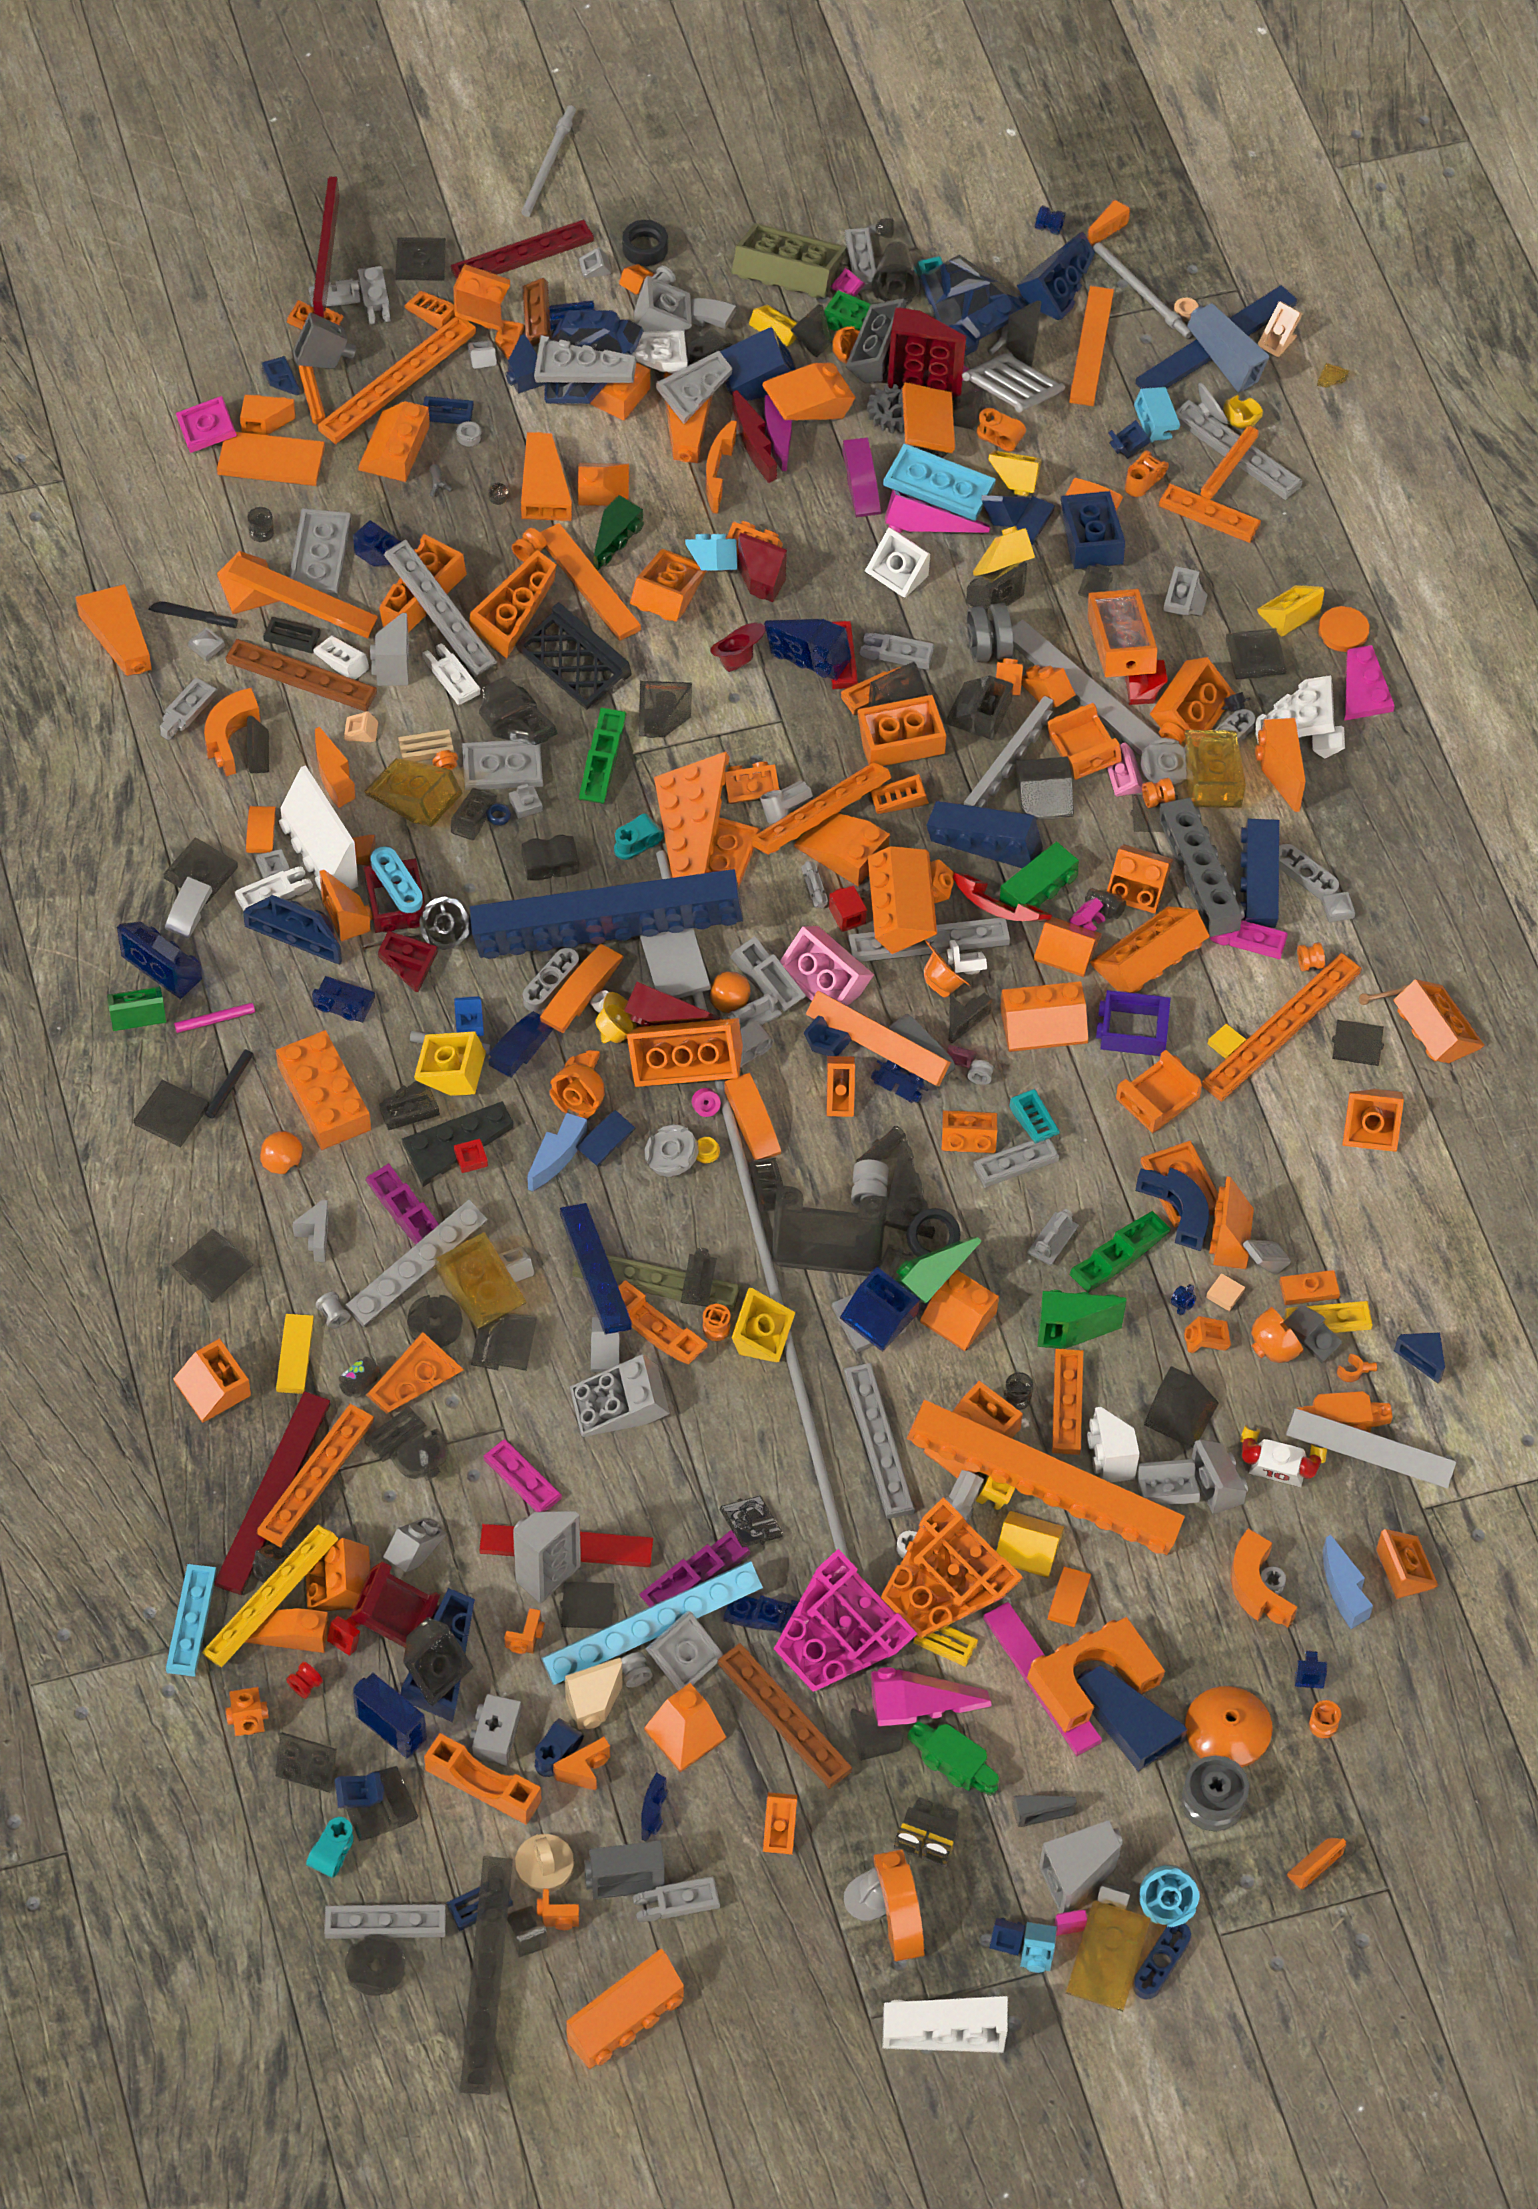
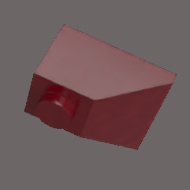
M740 532L738 536V569L748 591L759 599L774 602L786 581L787 549Z

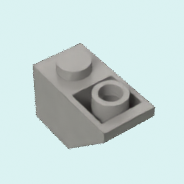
M424 1517L398 1528L383 1557L404 1572H408L420 1567L445 1538L447 1533L439 1528L437 1522Z

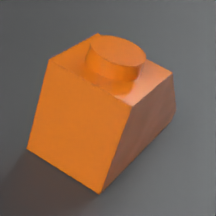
M827 1056V1116L854 1117L855 1059L851 1056Z

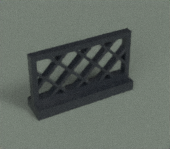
M558 602L551 608L552 614L516 645V649L587 710L620 679L625 681L632 675L629 661ZM553 623L560 628L559 635H545L546 629ZM574 640L577 643V650H563V641ZM559 641V651H545V642ZM532 642H541V651L530 652L526 647ZM591 655L595 658L594 665L580 666L581 656ZM577 656L576 666H562L563 657ZM545 657H559L558 667H547L545 665ZM594 671V681H580V672ZM598 671H610L614 674L608 680L598 681ZM576 672V682L563 681L562 673ZM594 687V693L586 700L580 695V688Z

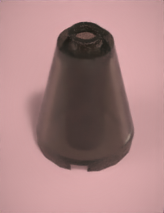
M902 242L888 244L872 279V291L877 299L880 298L888 302L904 298L907 304H909L920 292V279L909 248Z

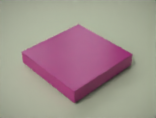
M222 396L176 413L190 453L237 436Z

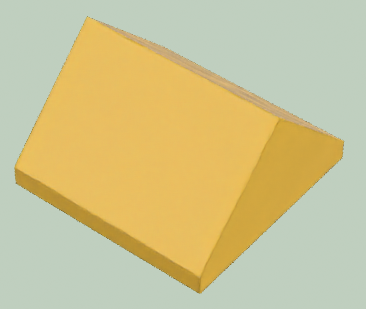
M1295 585L1259 607L1257 611L1283 637L1320 614L1325 591L1323 587Z
M748 1288L732 1335V1340L739 1355L779 1362L796 1312L757 1290Z
M1009 1511L1002 1527L996 1552L1016 1569L1049 1578L1064 1526Z

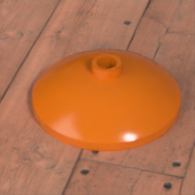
M1220 1686L1203 1692L1191 1703L1185 1718L1187 1741L1200 1758L1214 1755L1228 1757L1241 1767L1248 1766L1257 1761L1267 1750L1272 1736V1721L1265 1705L1255 1695L1238 1687ZM1232 1716L1235 1718V1721L1230 1722L1226 1717Z

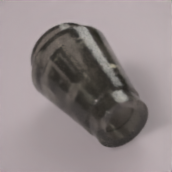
M1094 888L1089 889L1086 894L1085 902L1094 898L1099 899L1104 905L1099 912L1109 919H1119L1125 910L1126 900L1122 899V896L1119 894Z

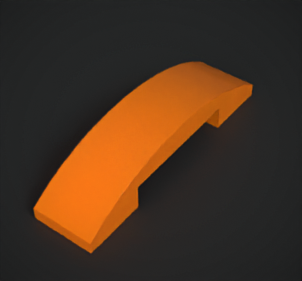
M733 420L717 435L707 459L706 494L712 512L718 514L723 495V479L716 478L722 455L732 456L737 436V421Z
M626 1280L607 1297V1302L634 1330L661 1351L683 1363L690 1364L708 1347V1343L688 1328L682 1330L646 1302V1295Z

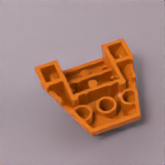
M943 1497L921 1519L919 1523L920 1528L913 1541L909 1542L906 1548L907 1552L901 1564L897 1565L881 1595V1599L895 1613L898 1612L914 1629L917 1635L923 1638L1004 1598L1023 1579V1576L1004 1557H1001Z

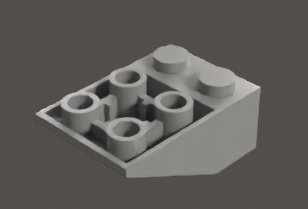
M643 1354L570 1386L581 1436L583 1437L646 1425L670 1414L658 1365Z

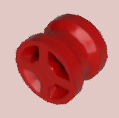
M302 1662L298 1666V1671L286 1678L291 1689L304 1699L311 1695V1690L314 1687H319L323 1683L320 1674L306 1662Z

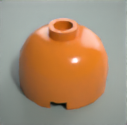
M584 1064L567 1065L550 1082L552 1088L549 1092L555 1105L564 1113H567L568 1109L578 1113L579 1115L577 1116L582 1118H589L600 1107L605 1095L604 1082L600 1075L594 1069Z
M1273 1307L1263 1312L1255 1320L1251 1332L1255 1343L1251 1347L1260 1359L1266 1356L1271 1362L1284 1363L1299 1356L1304 1352V1349L1290 1328L1288 1329L1283 1322V1318Z

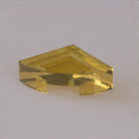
M1326 363L1318 379L1317 386L1330 387V385L1339 382L1343 383L1348 378L1349 370Z

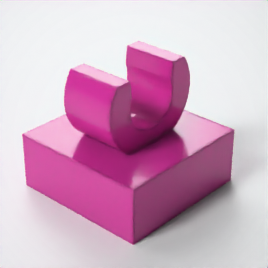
M1094 898L1085 902L1068 920L1075 925L1080 926L1083 924L1084 928L1095 931L1097 928L1093 924L1092 919H1095L1098 924L1105 921L1104 915L1098 912L1104 905L1098 898Z

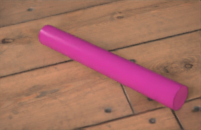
M248 1003L174 1023L176 1033L252 1014L255 1013L253 1003Z

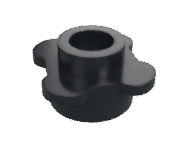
M1243 692L1231 695L1223 699L1226 706L1221 709L1229 708L1231 712L1244 708V702L1251 700V698L1245 699Z

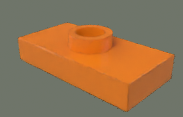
M1334 1270L1283 1276L1279 1280L1285 1305L1339 1299L1340 1296Z

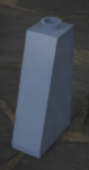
M1213 303L1204 308L1203 306L1196 308L1191 313L1187 327L1236 391L1239 393L1258 383L1269 355Z

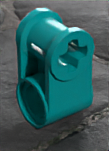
M643 813L616 830L614 853L619 859H632L648 848L656 846L663 839L664 831L647 813Z
M335 1817L328 1822L321 1837L313 1846L307 1858L306 1865L331 1878H335L354 1842L352 1825L349 1820L343 1817Z

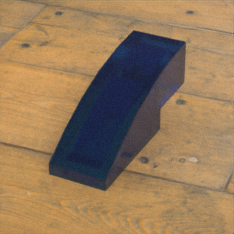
M534 1011L517 1022L488 1054L489 1066L512 1078L523 1063L527 1064L554 1028L541 1022L540 1014Z

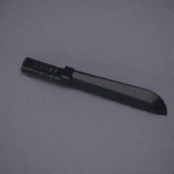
M156 602L148 608V610L203 621L214 625L236 628L238 625L237 618L216 615L211 611L206 612L169 602Z

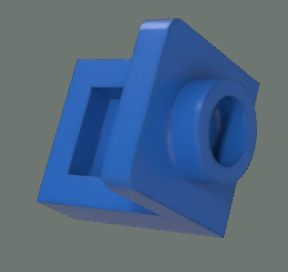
M481 997L455 998L456 1032H476L477 1036H484Z

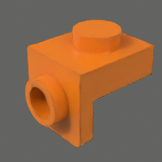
M1003 659V663L997 662L994 694L1020 696L1023 665L1018 664V660Z
M529 1608L523 1634L506 1631V1648L518 1654L534 1653L537 1638L542 1639L545 1630V1622L541 1621V1610Z
M549 1888L543 1889V1898H537V1916H543V1927L570 1930L573 1927H579V1904H549Z

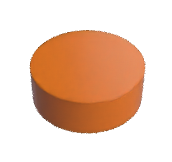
M1171 722L1164 723L1159 730L1161 738L1175 739L1180 745L1186 738L1185 732Z

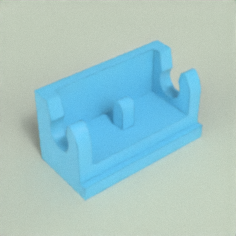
M1166 387L1140 389L1134 407L1144 432L1151 442L1171 439L1173 437L1172 434L1164 432L1178 430L1180 423Z

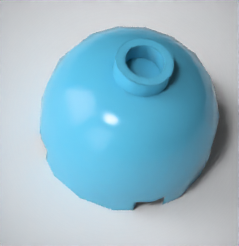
M1162 1865L1152 1869L1145 1876L1140 1886L1139 1899L1144 1914L1152 1922L1175 1927L1187 1922L1194 1916L1198 1905L1199 1891L1195 1880L1185 1869L1176 1865Z

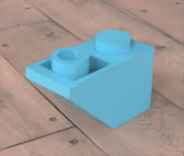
M695 534V539L685 540V545L701 570H737L736 539H726V534Z
M1027 1922L1020 1967H1026L1027 1970L1036 1973L1050 1971L1057 1927Z

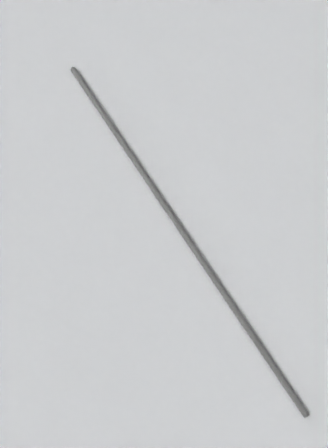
M658 851L656 856L662 879L672 878L666 851ZM703 992L693 994L695 1006L707 1011ZM714 1080L721 1101V1108L770 1298L784 1306L734 1111L724 1093L726 1080ZM790 1330L784 1346V1352L835 1549H839L850 1560Z

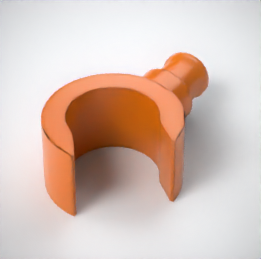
M1349 1354L1348 1362L1354 1365L1357 1371L1348 1372L1338 1365L1337 1374L1345 1382H1355L1361 1377L1362 1373L1376 1372L1377 1363L1363 1362L1359 1356Z

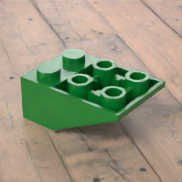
M1060 1290L1043 1291L1039 1313L1037 1347L1067 1349L1121 1329L1127 1298L1114 1294L1100 1296L1091 1295L1087 1292L1076 1294L1064 1293Z

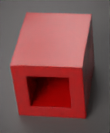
M854 885L847 888H839L830 893L829 910L841 932L866 924L867 909Z

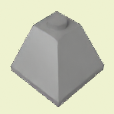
M647 276L634 310V322L640 325L644 331L690 329L692 326L690 293Z

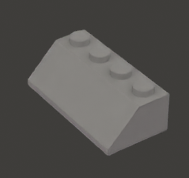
M576 1511L534 1512L528 1518H522L514 1527L516 1583L540 1604L581 1567L580 1515Z

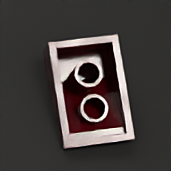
M636 982L624 1010L632 1014L630 1020L644 1026H652V1023L667 1025L720 1020L721 1018L639 982Z

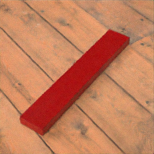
M482 1524L479 1553L515 1557L513 1533L515 1526ZM580 1532L581 1562L651 1568L653 1537Z

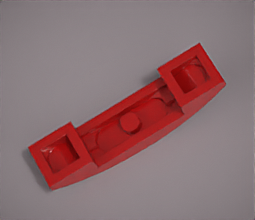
M954 873L953 875L955 883L968 899L981 909L995 916L1014 921L1033 922L1050 920L1052 917L1051 914L1031 904H1018L1015 909L985 894L988 883L970 874Z

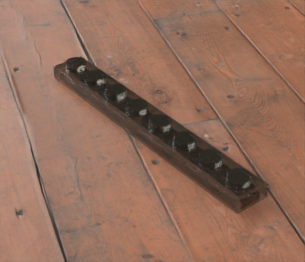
M483 1856L460 2093L490 2095L513 1858Z

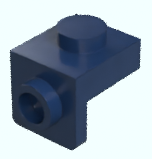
M1136 420L1118 434H1115L1113 430L1108 432L1113 439L1109 442L1117 454L1122 452L1127 459L1151 442Z
M819 1015L804 1031L811 1050L826 1056H839L852 1041L849 1033L828 1027L824 1017Z
M372 1772L366 1776H340L335 1779L338 1808L371 1807L383 1800L384 1785L379 1772Z

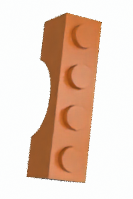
M441 1733L438 1734L424 1756L425 1770L525 1825L528 1824L542 1802L541 1787L517 1774L507 1776L487 1768L477 1761L465 1746Z

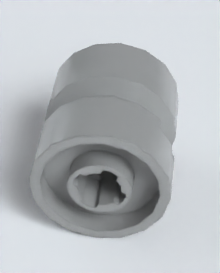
M868 1159L861 1160L854 1165V1186L852 1187L851 1203L855 1207L873 1211L879 1210L886 1205V1186L888 1184L889 1172L886 1164Z

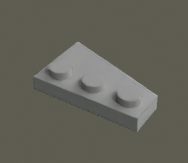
M717 351L657 382L656 389L682 423L685 424L732 374V367L722 354Z

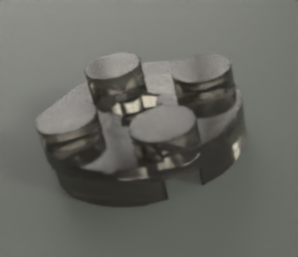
M430 1295L419 1298L411 1305L408 1312L407 1327L410 1336L415 1341L423 1332L441 1349L444 1346L450 1345L459 1337L463 1329L461 1308L453 1299L445 1295L431 1298ZM431 1317L433 1319L439 1317L441 1318L440 1324L432 1326L429 1319Z
M379 1934L366 1936L364 1940L359 1941L357 1944L355 1942L349 1948L345 1957V1972L349 1984L352 1988L366 1995L391 1994L396 1986L400 1984L405 1974V1957L397 1943L393 1939ZM374 1959H379L380 1965L383 1966L377 1971H371V1968L367 1966L368 1963H373Z

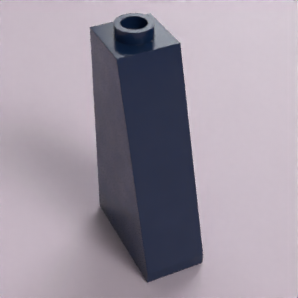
M1101 1665L1094 1670H1085L1077 1678L1078 1685L1094 1706L1093 1716L1138 1772L1185 1741L1187 1729L1182 1723Z

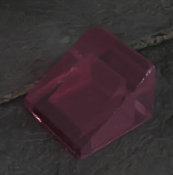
M948 1045L947 1053L951 1056L955 1065L969 1069L970 1063L976 1059L977 1052Z

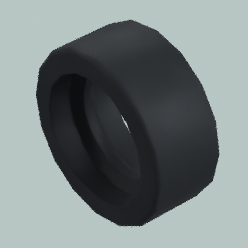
M642 219L629 224L623 231L622 251L625 258L631 263L639 264L640 266H651L661 262L668 252V234L666 229L660 223L653 220ZM639 237H651L656 239L659 244L654 248L640 249L631 244V242Z
M931 1208L925 1209L913 1217L906 1233L907 1243L913 1254L920 1257L932 1252L921 1246L917 1236L918 1228L928 1219H937L945 1223L949 1230V1241L946 1246L960 1241L959 1224L953 1215L943 1209Z

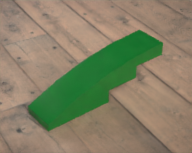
M600 708L591 749L588 751L579 800L605 804L627 716L626 712Z
M1151 1211L1116 1231L1112 1240L1094 1249L1091 1257L1072 1267L1069 1275L1089 1293L1137 1260L1165 1237L1171 1228Z

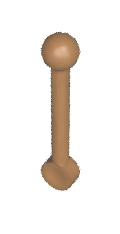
M1404 985L1401 989L1373 995L1362 993L1359 995V1003L1367 1005L1370 1000L1398 995L1409 985Z

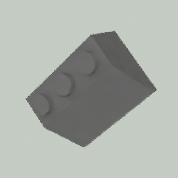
M904 298L870 305L846 365V368L864 383L880 381L886 374L890 358L891 329L895 307L907 308V301Z

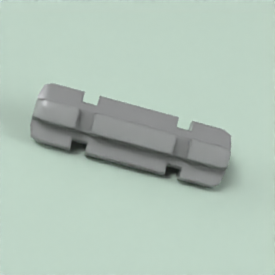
M807 861L801 866V870L805 877L813 906L820 909L825 908L829 900L818 873L817 865L815 862Z

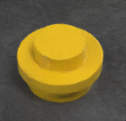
M702 1137L697 1141L699 1150L696 1158L697 1161L712 1163L719 1157L720 1147L713 1138Z

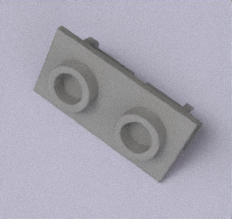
M350 278V280L336 281V285L332 286L331 282H329L326 307L359 303L358 280L353 281ZM313 283V286H309L308 289L312 307L315 283Z
M766 993L763 997L735 1011H731L730 1014L722 1017V1019L739 1018L741 1029L753 1020L763 1025L781 1016L782 1013L775 1005L778 1003L775 994L769 995Z
M1068 1209L1058 1213L1055 1212L1027 1253L1051 1266L1079 1227V1224L1072 1221V1212Z

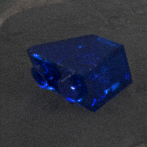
M371 520L353 535L355 554L373 567L391 565L384 554L402 542Z

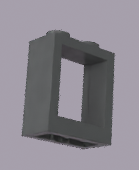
M661 1840L589 1849L590 1860H584L586 1890L592 1889L593 1900L635 1895L664 1886L665 1868Z

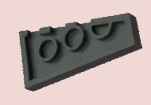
M503 1101L404 1137L402 1138V1144L424 1187L431 1182L433 1177L439 1173L444 1174L451 1169L453 1164L458 1162L454 1152V1145L481 1139L482 1145L486 1146L513 1128V1121Z

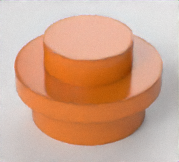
M450 750L440 751L432 760L433 766L437 767L439 772L452 770L457 767L458 755Z

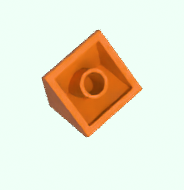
M239 551L217 573L232 614L280 601L227 578L228 571L237 555L269 569L265 559Z
M1051 917L1044 924L1034 961L1084 977L1102 933Z
M1389 1529L1381 1531L1376 1551L1396 1599L1436 1588L1438 1583L1418 1536Z

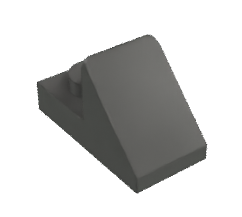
M1301 1304L1284 1323L1288 1329L1290 1328L1297 1339L1322 1363L1342 1341L1323 1323L1326 1318Z

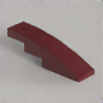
M736 390L733 392L732 409L735 421H737V430L754 465L766 481L771 483L777 479V462L771 457V442L765 436V421Z

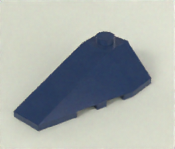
M1084 232L1079 233L1028 273L1017 285L1021 296L1029 307L1058 321L1063 319L1074 307L1076 302L1074 296L1081 289L1082 284L1080 281L1083 274L1087 273L1095 253Z

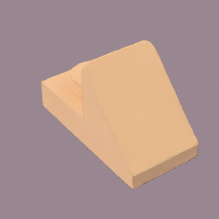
M1279 302L1257 345L1274 356L1279 357L1296 338L1297 335L1293 331L1303 313L1283 302Z

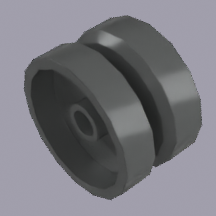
M991 604L988 612H986L983 606L968 607L966 617L967 634L974 662L989 661L992 653L997 660L1012 658L1013 634L1006 604Z
M1214 1755L1201 1758L1191 1766L1186 1774L1181 1797L1184 1814L1191 1823L1203 1830L1216 1832L1232 1827L1244 1813L1250 1786L1247 1774L1238 1763L1228 1757Z

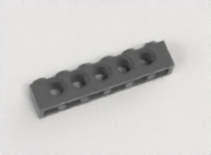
M1191 798L1161 804L1159 822L1209 936L1213 937L1239 931L1241 919H1244L1243 906L1241 903H1237L1235 899L1234 886L1228 883L1226 868L1223 864L1220 865L1218 861L1217 848L1210 843L1209 830L1207 826L1202 825L1199 808L1194 807Z

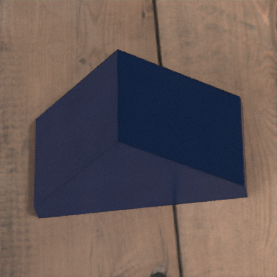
M982 495L981 501L993 526L1013 527L1017 524L1029 504L1030 497Z
M1440 1332L1401 1334L1397 1338L1394 1352L1438 1384L1442 1380L1445 1370Z

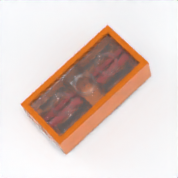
M1139 589L1088 593V621L1105 678L1156 673L1157 646Z

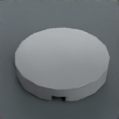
M1156 739L1145 748L1141 756L1142 771L1146 778L1153 783L1168 777L1173 787H1178L1187 780L1192 771L1193 760L1189 750L1185 746L1183 748L1175 739Z
M673 1124L660 1128L659 1132L654 1137L652 1135L646 1143L644 1149L645 1160L652 1171L660 1176L672 1177L680 1175L687 1171L696 1161L699 1152L698 1142L693 1133L684 1126Z

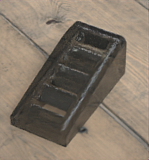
M472 788L451 818V833L474 840L487 818L489 808L494 805L497 795ZM474 800L479 801V802H482V803H485V804L483 805V804L474 802Z
M776 1157L749 1160V1169L759 1211L766 1212L785 1209L786 1193ZM770 1169H772V1171H770V1172L758 1173V1171H764V1170H770Z

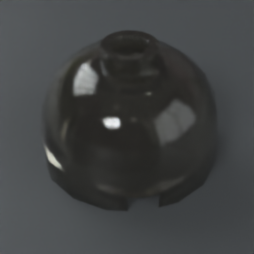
M439 897L427 903L424 908L423 917H420L419 921L421 934L427 943L437 946L441 950H450L468 942L472 935L470 908L467 904L452 897Z
M438 1428L430 1431L431 1435L425 1438L422 1435L397 1450V1454L390 1456L402 1475L415 1480L425 1477L426 1481H429L441 1473L439 1468L446 1462L448 1450L445 1439Z

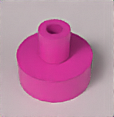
M710 1088L699 1089L692 1097V1107L700 1116H713L720 1108V1098Z

